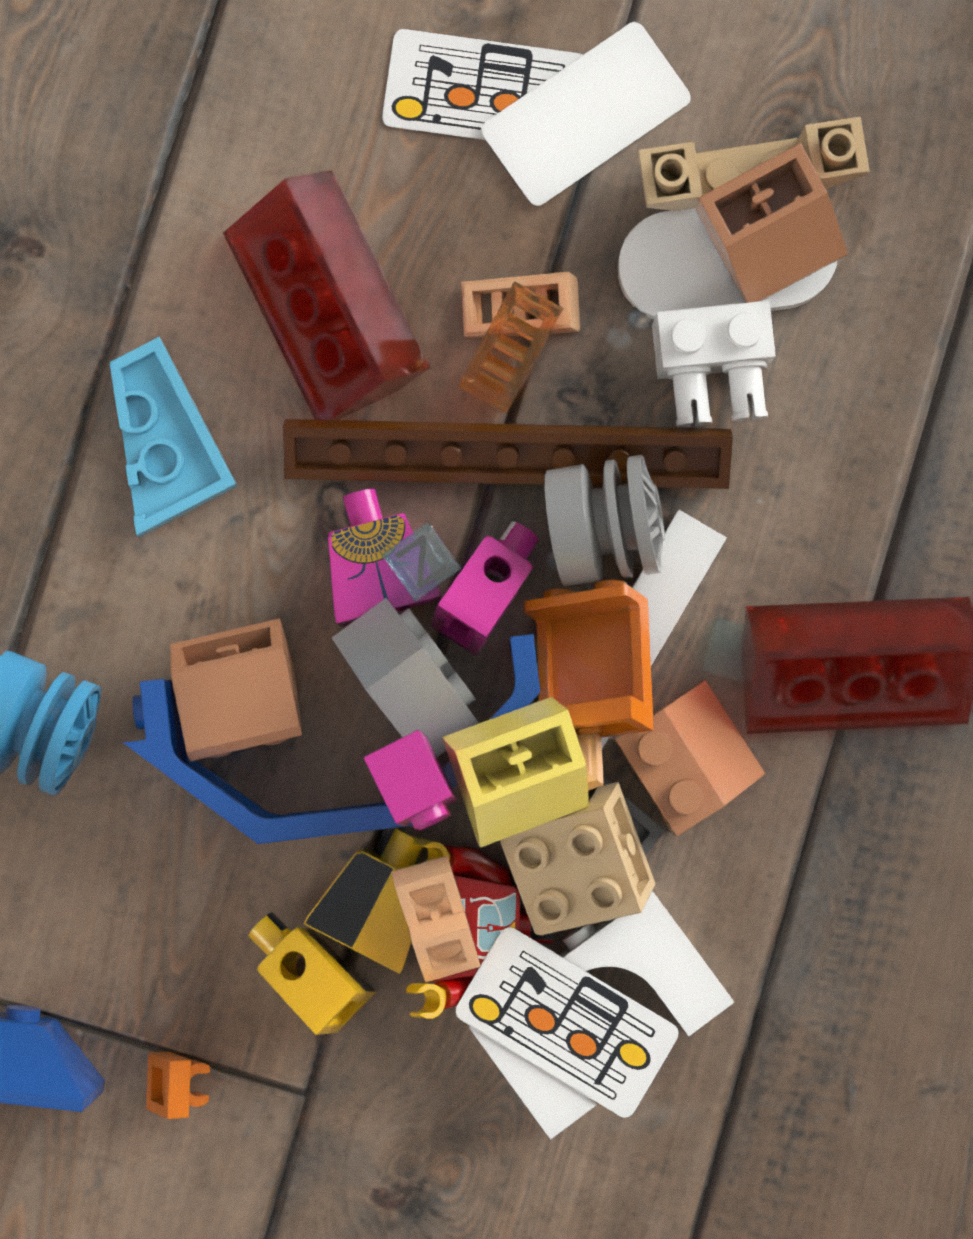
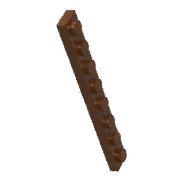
M285 419L283 425L284 479L545 485L547 470L583 464L590 475L593 486H603L605 461L615 460L622 484L628 483V457L642 455L653 484L657 487L729 489L733 444L731 429Z

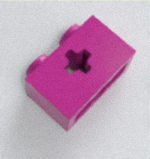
M417 730L363 757L396 824L407 826L412 823L415 830L419 829L421 831L451 816L447 805L457 801L458 798L428 738L421 731Z

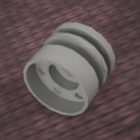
M642 455L628 457V483L622 484L618 466L614 459L605 461L603 487L601 488L593 487L590 475L583 464L546 471L545 500L549 533L558 574L563 586L572 587L602 581L605 568L604 556L613 554L622 577H633V551L638 550L644 573L646 575L661 573V552L663 541L665 540L662 510L657 486L653 484Z

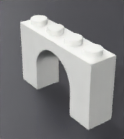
M653 891L642 913L602 921L595 927L593 924L577 927L563 939L567 948L557 954L584 971L599 967H618L639 975L652 986L688 1036L692 1035L734 1003L733 999ZM469 1025L472 1033L550 1140L597 1105L596 1101Z

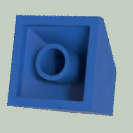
M6 1006V1013L0 1012V1103L83 1112L104 1092L105 1080L56 1018L40 1017L41 1009L34 1006Z

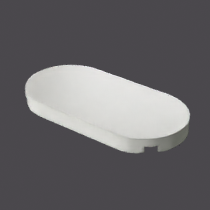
M696 208L680 211L671 210L651 215L639 222L626 237L618 260L619 284L627 300L634 307L636 306L639 311L645 313L647 317L654 320L656 313L660 311L745 303L701 222ZM837 261L763 301H770L771 311L795 308L808 303L829 283L835 272Z

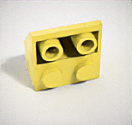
M553 697L442 737L480 848L589 807L587 769L568 709Z

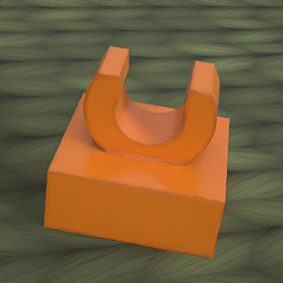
M172 1052L148 1053L146 1110L166 1119L189 1118V1105L200 1107L209 1102V1095L202 1092H190V1079L199 1073H210V1066Z

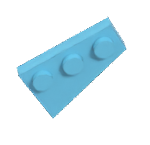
M160 337L109 362L119 428L122 430L127 462L125 466L128 486H130L136 536L142 537L238 487Z

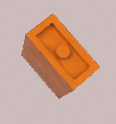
M603 580L595 583L594 589L575 592L570 589H551L543 592L542 598L524 601V613L533 618L537 624L539 701L553 697L567 708L576 735L598 734L602 738L654 731L648 599L624 581Z

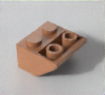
M801 143L698 198L696 212L745 303L763 301L848 255L829 195Z
M280 618L170 644L171 678L186 752L190 762L204 758H221L233 751L263 744L276 745L286 741L288 738L302 735L296 671Z

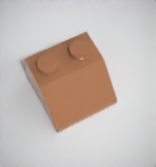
M703 680L653 712L654 731L617 735L611 739L670 833L675 836H679L727 805L765 775L762 767L706 680Z

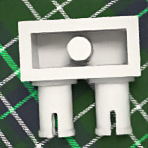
M770 301L660 311L656 313L652 323L657 379H673L677 428H690V424H693L691 404L694 408L695 427L712 424L706 375L713 373H725L729 376L733 413L731 415L732 422H746V418H749V410L750 421L768 418V412L765 407L762 369L767 368L776 356Z

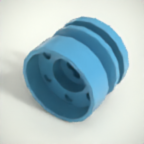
M5 651L0 656V774L12 764L19 754L18 782L24 785H32L39 777L40 791L53 796L58 795L68 783L73 772L81 764L90 746L97 723L96 717L102 695L101 686L83 680L75 689V676L62 672L45 692L46 665L12 651Z

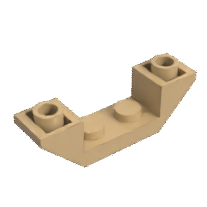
M861 117L807 124L798 138L696 153L694 142L638 150L646 208L672 211L696 208L700 196L799 143L802 144L825 189L867 175L870 170Z

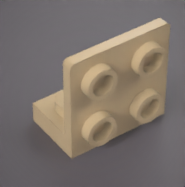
M619 782L597 787L589 800V807L500 840L529 920L537 935L642 913L655 886L653 875Z

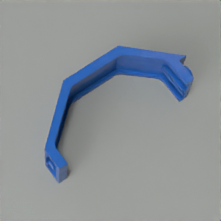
M533 634L510 637L509 647L514 680L513 692L509 700L490 719L528 706L540 693ZM157 679L140 682L141 694L133 696V716L136 728L145 729L146 740L123 743L257 844L404 827L395 823L385 802L290 814H274L265 810L197 760L189 761L172 680ZM449 762L443 770L452 788H454L458 783L451 762Z

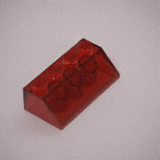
M332 170L285 178L223 232L315 420H340L397 392L430 368Z
M950 597L746 606L742 640V664L747 734L968 724L973 703V606L970 598Z

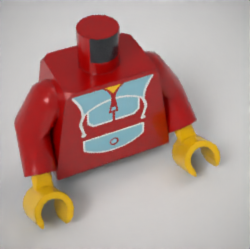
M416 838L413 844L428 849L426 862L448 855L480 966L501 931L508 927L518 930L538 943H553V933L535 934L526 909H520V893L517 885L512 883V877L507 868L478 849L443 845L425 838ZM480 967L433 980L438 981L435 984L412 983L408 985L406 993L417 994L423 992L425 996L423 1008L417 1012H410V1016L433 1019L439 1016L443 1009L457 1006Z

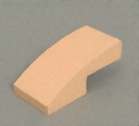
M448 855L392 871L394 886L409 927L412 945L425 983L481 967Z

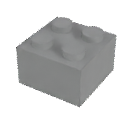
M385 598L332 637V640L365 690L402 738L417 730L421 731L428 738L438 757L446 751L442 737L479 724L467 707L476 700L409 608L399 615L389 600Z

